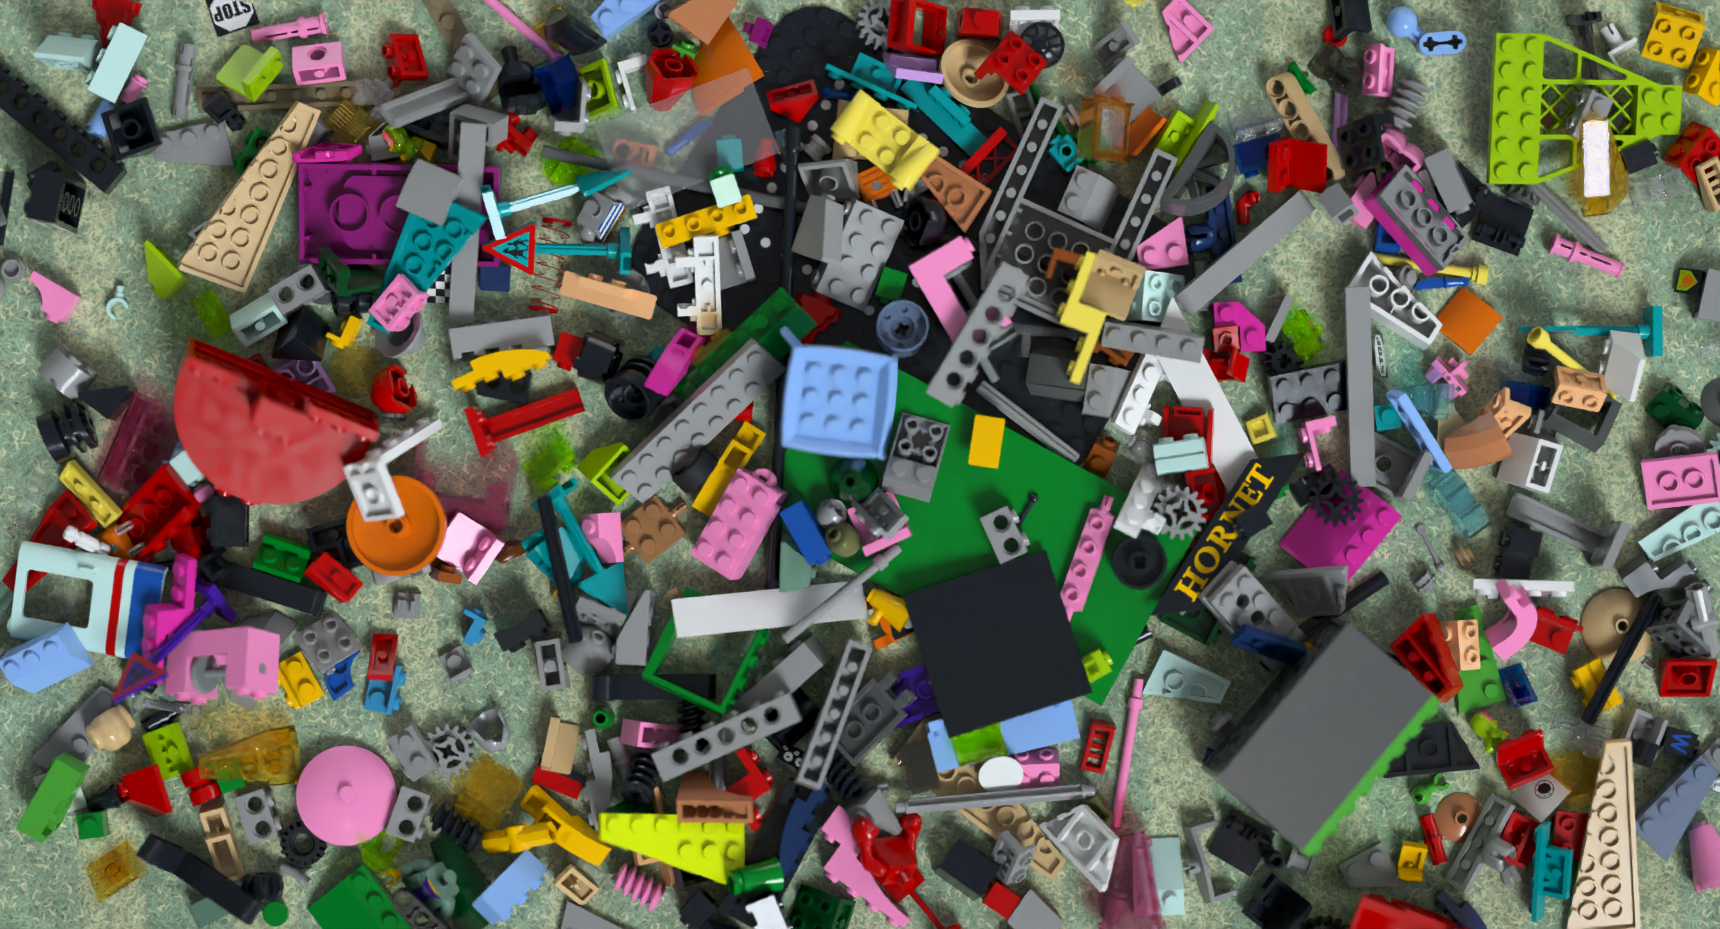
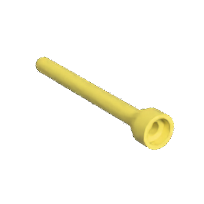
M1374 253L1377 256L1376 259L1381 264L1399 267L1411 265L1414 269L1421 270L1411 258ZM1448 264L1445 269L1436 273L1468 277L1471 281H1475V284L1486 285L1489 266L1478 264V266L1468 268Z
M1538 326L1531 330L1527 337V342L1534 348L1545 349L1568 368L1588 371L1552 343L1549 333ZM1607 388V396L1615 399L1616 393Z

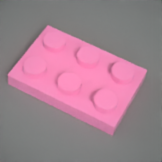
M1717 451L1641 460L1648 510L1720 502V466Z

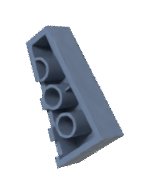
M1698 753L1693 754L1692 759L1689 758L1684 766L1635 814L1636 834L1666 862L1719 774Z

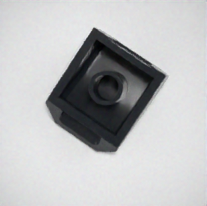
M557 9L552 11L543 25L545 38L551 39L569 52V56L593 52L608 41L569 13Z

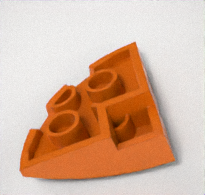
M729 17L726 18L708 45L702 43L694 60L700 71L692 85V91L701 116L703 117L744 92L743 88L764 76L761 68Z

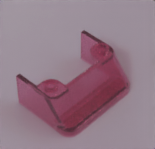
M418 443L412 478L423 482L435 492L437 485L435 475L428 470H423L427 445ZM511 459L508 482L490 484L486 489L484 500L435 492L444 507L447 524L450 523L456 512L459 511L492 532L506 530L510 523L520 461Z

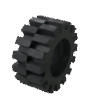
M303 821L296 822L285 829L286 831L281 836L280 846H282V855L286 856L285 859L287 861H291L295 866L305 867L316 863L324 856V852L327 849L326 842L313 835L304 825ZM300 834H307L313 840V848L308 853H301L295 847V839Z

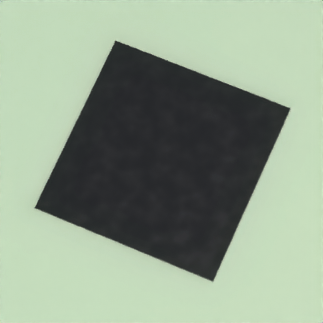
M1046 550L903 595L949 739L1093 693Z

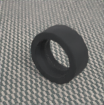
M703 446L683 468L673 474L672 480L685 493H689L709 477L716 468L718 459Z

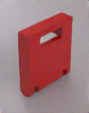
M1164 405L1162 438L1173 437L1174 441L1184 440L1183 435L1198 433V437L1205 438L1209 468H1211L1215 409L1209 408L1208 416H1204L1205 408L1174 406V413L1170 414V405Z

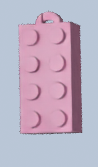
M738 468L690 554L729 580L741 579L788 496L787 492L776 486L777 478L775 474L768 469L752 471L749 468Z

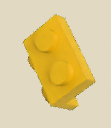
M1702 47L1689 76L1686 78L1682 92L1695 95L1705 103L1715 107L1720 102V50Z

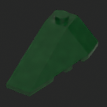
M450 833L444 837L439 836L430 843L435 862L441 861L447 870L450 869L455 872V883L459 887V893L454 897L456 902L452 914L453 920L460 929H483L490 923L471 904L490 886V883L465 851V848L463 846L457 847L458 838L453 842H449Z

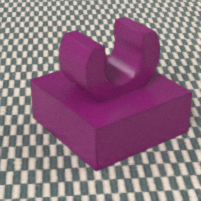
M757 17L755 24L745 22L742 31L750 36L749 41L754 45L766 48L774 25L766 19Z

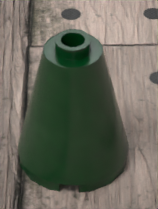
M846 456L838 460L832 467L829 474V486L833 495L841 502L851 505L852 501L855 500L861 504L878 487V473L875 466L866 458ZM848 477L855 479L854 486L847 484L846 479Z

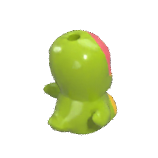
M1477 712L1470 720L1469 725L1472 732L1481 737L1485 742V753H1494L1498 744L1510 735L1507 731L1500 730L1498 721L1494 720L1486 712Z

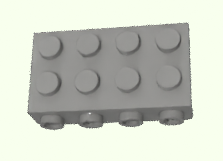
M850 197L849 201H845L843 204L840 267L821 262L818 269L813 271L810 283L811 288L816 292L864 311L905 221L854 197Z

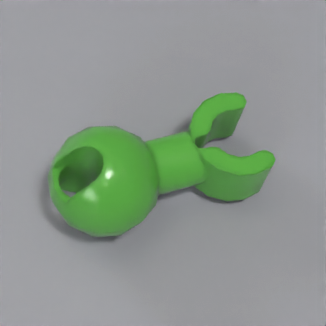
M1436 773L1432 776L1431 782L1426 786L1418 785L1414 787L1411 793L1412 800L1419 805L1426 804L1433 792L1447 789L1450 784L1436 785L1438 778L1443 775V773Z

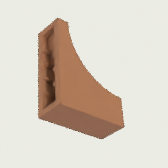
M689 770L683 773L676 799L678 822L753 823V796L737 795L721 790L711 782L709 770Z

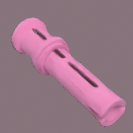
M324 12L320 13L319 16L309 18L300 16L294 22L251 29L254 44L295 36L305 39L308 38V35L328 34L327 19Z
M1557 233L1553 236L1548 248V254L1550 255L1557 254L1565 257L1571 263L1575 261L1581 262L1614 275L1617 278L1622 274L1625 265L1623 262L1621 263L1583 248L1582 244L1578 241L1571 242L1563 239Z

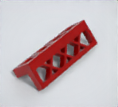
M1000 126L959 170L972 178H977L979 183V178H986L981 184L987 186L1013 159L1018 145L1007 136L1008 133ZM1003 140L1014 149L1007 157H997L996 147ZM992 151L994 152V157H987ZM994 160V171L990 175H979L980 163L982 161ZM997 160H1003L997 167ZM976 169V175H970ZM944 208L946 215L953 221L954 219Z

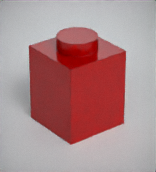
M565 332L561 333L552 358L553 361L558 362L556 367L571 371L577 355H581L584 349L582 338Z
M995 879L993 884L990 882L982 894L984 896L982 903L1008 919L1021 899L1019 893L1008 886H1004L997 879Z

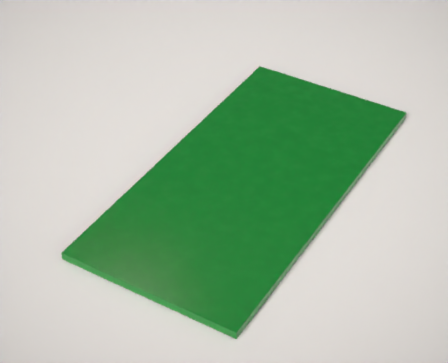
M847 340L842 347L844 349L867 352ZM898 369L895 412L886 453L887 458L884 460L877 457L864 458L875 466L878 473V487L881 489L903 412L951 425L930 502L894 493L901 510L910 518L907 523L913 535L868 556H865L861 543L859 549L852 556L842 557L832 552L830 553L831 559L859 574L872 563L871 560L878 554H884L897 544L902 552L888 562L889 566L881 572L877 571L868 579L903 598L905 594L999 565L1000 562L981 523L980 517L1008 505L1009 510L1014 508L1018 518H1020L1029 502L1030 494L1035 493L1039 499L1032 505L1019 528L1020 533L1025 531L1030 545L1026 546L1028 552L1006 562L1046 550L1061 594L1090 509H1100L1104 495L1114 498L1109 511L1116 517L1113 523L1114 526L1128 493L1005 426L998 469L970 465L968 460L975 416L985 415L961 402L959 405L954 403L951 408L925 392L928 384ZM788 447L785 452L783 491L787 492L788 496L783 503L782 511L806 498L817 517V506L823 500L828 498L837 499L829 486V474L834 464L846 456L822 454ZM853 477L846 479L849 486H854L855 479ZM843 503L847 510L853 507L852 505ZM1153 506L1150 507V510L1153 511L1152 513L1158 512V509ZM846 511V523L853 526V523L848 515V512ZM1163 513L1166 524L1170 526L1171 520L1169 516ZM1004 515L996 516L994 518L995 527L998 529L1006 528L1008 526V519ZM782 519L781 532H788L791 535L785 522ZM1181 523L1179 530L1187 529L1190 526ZM1112 526L1083 611L1073 612L1070 620L1081 657L1100 648L1102 652L1107 651L1113 661V664L1110 665L1112 671L1090 683L1093 693L1084 695V697L1101 706L1104 703L1151 617V613L1158 604L1197 532L1195 529L1192 530L1193 537L1190 538L1186 533L1184 534V540H1180L1177 534L1173 539H1170V532L1168 531L1163 535L1160 531L1157 535L1141 528L1139 534L1149 535L1156 539L1164 548L1168 561L1166 573L1160 582L1151 588L1137 590L1123 585L1114 574L1111 564L1112 553L1116 545L1129 535ZM1008 538L1004 542V547L1007 551L1014 552L1018 549L1019 543L1016 539L1010 540ZM1136 557L1134 560L1137 566H1141L1144 563L1142 557Z

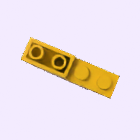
M527 349L495 352L469 361L473 371L452 380L451 383L456 391L462 390L463 393L475 389V383L485 380L487 383L498 378V373L501 371L506 379L511 378L512 381L526 376L525 371L533 367L536 371L549 365L548 360L552 359V356L549 352Z
M747 421L744 422L692 504L694 509L709 518L711 517L737 469L746 468L766 437V433Z
M537 784L529 789L519 804L535 819L532 824L552 821L557 830L556 843L591 864L600 866L613 848L609 843L598 840V833L578 815L572 817Z

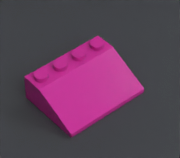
M1342 469L1339 471L1341 479H1344L1348 474ZM1342 484L1343 492L1346 495L1353 496L1351 490ZM1332 487L1322 492L1321 494H1328L1332 490ZM1354 487L1356 490L1362 489L1363 492L1358 495V498L1364 499L1363 503L1357 504L1362 511L1361 513L1354 511L1353 514L1356 518L1354 521L1348 517L1346 519L1347 525L1345 526L1342 521H1338L1337 526L1334 527L1332 520H1329L1325 525V517L1316 518L1315 516L1319 511L1317 509L1311 510L1309 507L1280 541L1278 546L1304 568L1347 565L1348 582L1401 519L1402 515L1368 488ZM1337 492L1334 493L1333 497L1324 498L1334 502V506H1339L1340 502L1349 501L1339 497ZM1320 503L1322 509L1327 514L1331 515V509L1329 508V506L1327 504ZM1345 505L1340 511V516L1346 514L1353 505Z

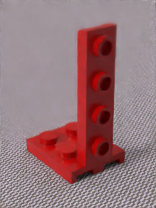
M578 388L570 389L488 419L485 412L477 407L472 406L464 409L480 457L485 459L496 456L494 450L497 449V442L586 411Z

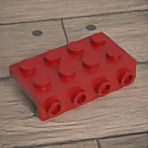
M170 463L163 464L121 508L123 513L116 522V524L122 525L127 521H132L133 523L124 527L125 529L134 524V528L126 532L134 546L141 542L145 544L136 550L146 546L135 557L134 561L152 563L155 559L153 556L168 546L167 541L176 537L182 531L181 526L183 524L189 523L196 517L195 512L202 505Z

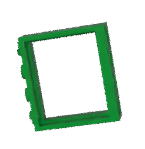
M686 587L681 598L705 595ZM673 614L642 674V678L652 685L724 718L727 712L732 713L737 702L734 698L738 690L742 691L748 680V677L745 675L749 667L753 669L759 658V655L756 653L760 645L765 646L770 633L767 632L768 628L753 630L756 634L721 705H717L657 677L677 637Z

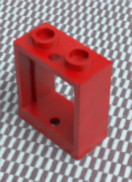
M891 0L887 47L924 57L942 56L944 53L948 7L925 0ZM915 11L924 13L921 46L913 44Z

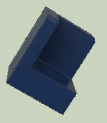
M481 267L480 290L508 292L510 290L511 267Z

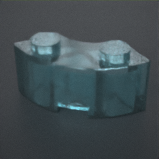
M1455 383L1424 384V386H1406L1401 388V391L1407 394L1421 418L1433 417V420H1449V416L1455 414Z
M1453 468L1447 473L1442 472L1427 483L1431 491L1429 498L1435 506L1443 508L1452 521L1449 525L1457 535L1462 534L1469 541L1492 524L1480 502L1471 495L1469 487Z

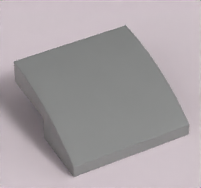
M418 158L404 184L396 206L438 225H444L451 203L456 201L464 177Z

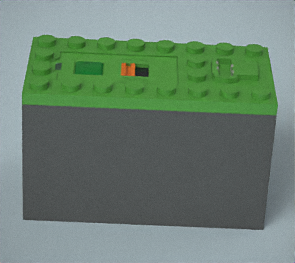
M1328 616L1306 641L1312 644L1310 649L1306 648L1307 653L1293 666L1287 664L1238 724L1225 737L1224 741L1219 744L1200 767L1277 834L1308 857L1312 854L1316 855L1322 849L1324 839L1328 835H1333L1338 830L1340 820L1345 815L1349 816L1357 806L1356 801L1361 795L1364 797L1373 788L1371 783L1377 776L1381 777L1389 769L1388 763L1394 756L1397 758L1403 753L1406 748L1404 744L1410 737L1414 738L1422 729L1421 724L1426 718L1430 719L1439 708L1437 705L1440 703L1437 697L1352 624L1332 616Z

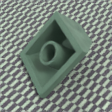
M782 532L779 592L810 587L811 580H816V565H808L794 538L788 532Z

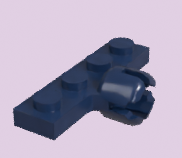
M1212 186L1201 188L1202 196L1215 188ZM1229 194L1220 204L1205 212V222L1192 223L1185 227V238L1196 237L1195 240L1186 242L1187 250L1190 253L1209 252L1212 256V262H1214L1237 242ZM1242 274L1235 278L1230 284L1243 282Z

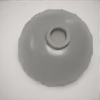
M591 625L581 626L583 641L571 644L567 637L562 645V651L564 650L566 654L564 659L574 671L582 675H587L588 673L599 675L607 668L611 661L613 642L604 630Z

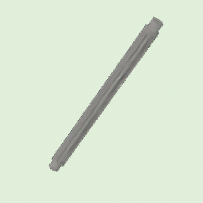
M1083 783L912 798L895 802L896 813L906 812V814L1083 799L1086 796H1095L1094 784L1084 785Z

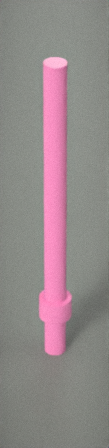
M483 0L550 58L549 61L556 67L560 66L573 78L579 73L580 70L566 59L564 53L559 49L555 50L498 0Z
M1134 678L1132 695L1128 697L1127 707L1129 708L1112 811L1114 818L1111 826L1120 827L1138 714L1139 709L1142 710L1143 705L1141 695L1144 679Z

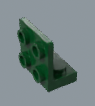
M328 246L319 248V275L338 297H348L354 293L373 292L376 289L384 288V281L368 264L344 265L338 255H335Z
M801 884L789 920L793 929H848L856 901L834 896L811 886Z

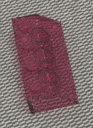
M134 391L95 482L112 491L132 498L160 468L162 460L169 461L179 437L174 418V406Z

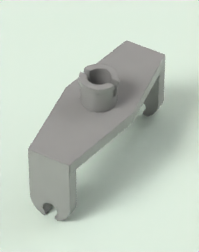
M1218 819L1184 828L1190 860L1183 861V868H1189L1184 870L1188 877L1195 874L1204 903H1213L1239 894L1238 889L1214 894L1208 864L1197 834L1199 830L1218 825Z

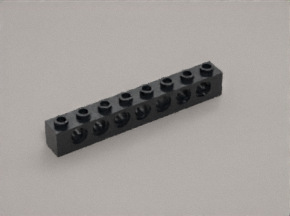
M0 62V83L3 81L8 82L7 91L0 93V108L101 191L110 195L128 173L123 169L125 164L121 160L116 161L114 155L110 158L103 153L106 149L95 139L92 143L84 136L87 132L77 124H74L73 127L66 122L68 117L57 108L54 111L48 108L46 105L49 101L39 93L31 94L27 90L30 86L19 77L14 80L8 75L11 70ZM21 97H26L27 105L19 109L17 106L18 100ZM45 112L47 116L46 121L43 124H37L36 118L38 114ZM64 128L66 131L65 137L57 140L55 137L56 131ZM83 143L85 146L84 153L76 156L74 152L75 147ZM98 159H103L104 167L100 171H95L93 168L94 162Z

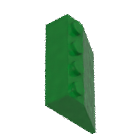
M367 863L363 864L307 908L322 929H414L395 911L392 905L393 896Z

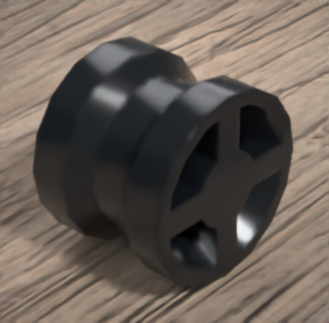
M655 21L648 28L647 35L653 46L663 48L671 43L673 33L668 23Z

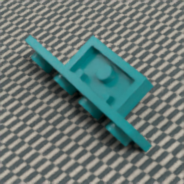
M861 52L850 74L830 64L825 66V70L829 72L827 76L840 82L844 78L851 82V87L857 90L861 89L863 92L866 88L874 92L873 97L883 102H887V99L897 102L895 107L902 110L910 111L912 109L916 111L918 107L917 104L896 95L903 79L893 77L887 70L885 63Z
M907 80L900 90L913 103L917 104L918 108L969 157H972L988 140L971 123V118L969 117L971 113L961 103L957 106L951 100L953 96L943 86L939 89L936 85L932 86L929 82Z
M1547 820L1536 827L1533 837L1534 842H1536V851L1532 856V865L1535 866V870L1530 882V888L1533 890V899L1529 903V913L1531 914V922L1535 923L1544 917L1545 896L1564 900L1570 897L1573 849L1549 845L1551 821Z

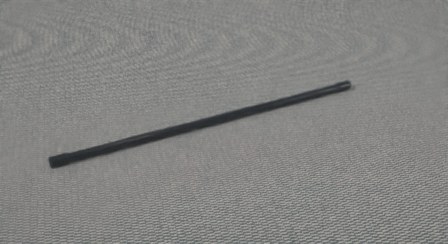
M786 127V175L780 287H783L791 297L793 293L794 252L791 249L795 240L798 164L801 147V128ZM790 352L780 360L786 370L776 379L772 472L777 478L776 486L782 490L784 487L785 448L781 445L782 412ZM783 505L769 528L765 590L780 588L782 517L779 513L782 511Z

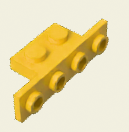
M750 195L741 196L742 201L718 208V205H713L656 224L655 228L662 249L683 242L693 244V235H718V238L730 235V230L735 229L734 225L757 218Z

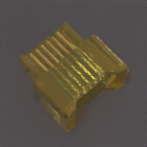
M347 98L324 121L337 133L333 138L338 143L358 144V140L368 129H375L382 123L364 105L358 109Z

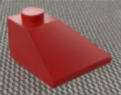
M158 764L117 778V792L120 797L124 798L126 803L154 817L173 812Z

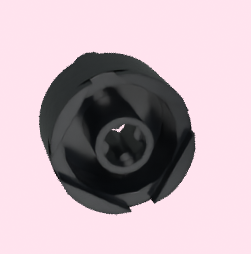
M594 330L592 333L587 331L582 341L584 349L581 355H577L573 368L578 370V377L606 386L607 380L612 378L618 371L623 358V353L619 352L620 346L625 347V341Z

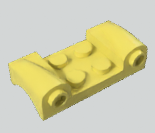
M861 89L830 128L831 132H833L831 137L841 145L845 142L889 175L892 178L890 182L901 191L905 188L910 192L927 167L941 153L938 148L921 135H918Z

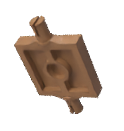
M654 495L621 522V531L627 542L623 546V558L634 551L649 565L687 534L679 525L677 518L679 514L688 509L685 503L681 500L670 509L663 505L659 498Z

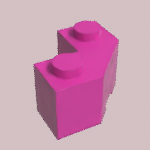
M1217 302L1211 304L1212 329L1219 326L1237 325L1239 353L1266 351L1265 325L1240 302Z

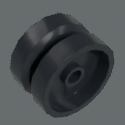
M1138 534L1136 539L1129 535L1116 545L1112 553L1111 564L1115 576L1123 585L1131 589L1144 590L1155 586L1162 580L1167 570L1168 560L1164 548L1156 539L1149 535ZM1142 557L1144 559L1143 565H1135V558Z

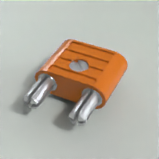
M877 166L858 174L859 192L864 203L878 208L876 201L891 195L896 208L904 205L898 192L899 189L890 182L892 178Z
M127 521L122 525L116 524L95 537L99 543L103 542L110 546L111 550L108 556L134 560L146 547L144 546L136 550L145 544L141 542L134 546L126 532L134 528V524L125 529L124 527L133 523L132 521Z

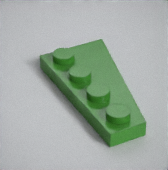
M1479 604L1454 610V620L1476 619L1478 621L1481 665L1480 669L1458 671L1464 687L1457 693V712L1463 713L1507 700L1491 645L1484 633L1486 628Z

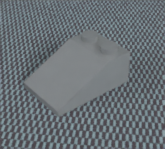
M644 591L619 634L617 644H613L612 659H616L615 664L647 666L653 653L655 591Z

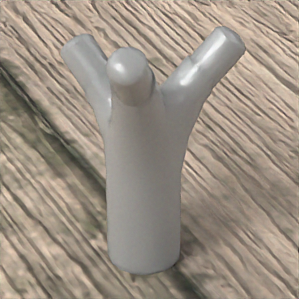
M284 861L280 865L279 871L298 880L304 890L308 888L306 882L309 884L313 882L305 874L313 871L312 866L297 868Z

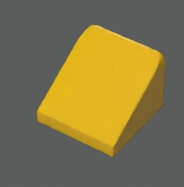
M413 137L412 142L423 158L429 163H434L438 152L436 144Z

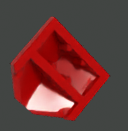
M1513 811L1501 832V838L1515 847L1516 859L1513 860L1508 856H1504L1503 859L1524 869L1532 861L1533 853L1536 851V842L1533 839L1534 831L1542 823Z

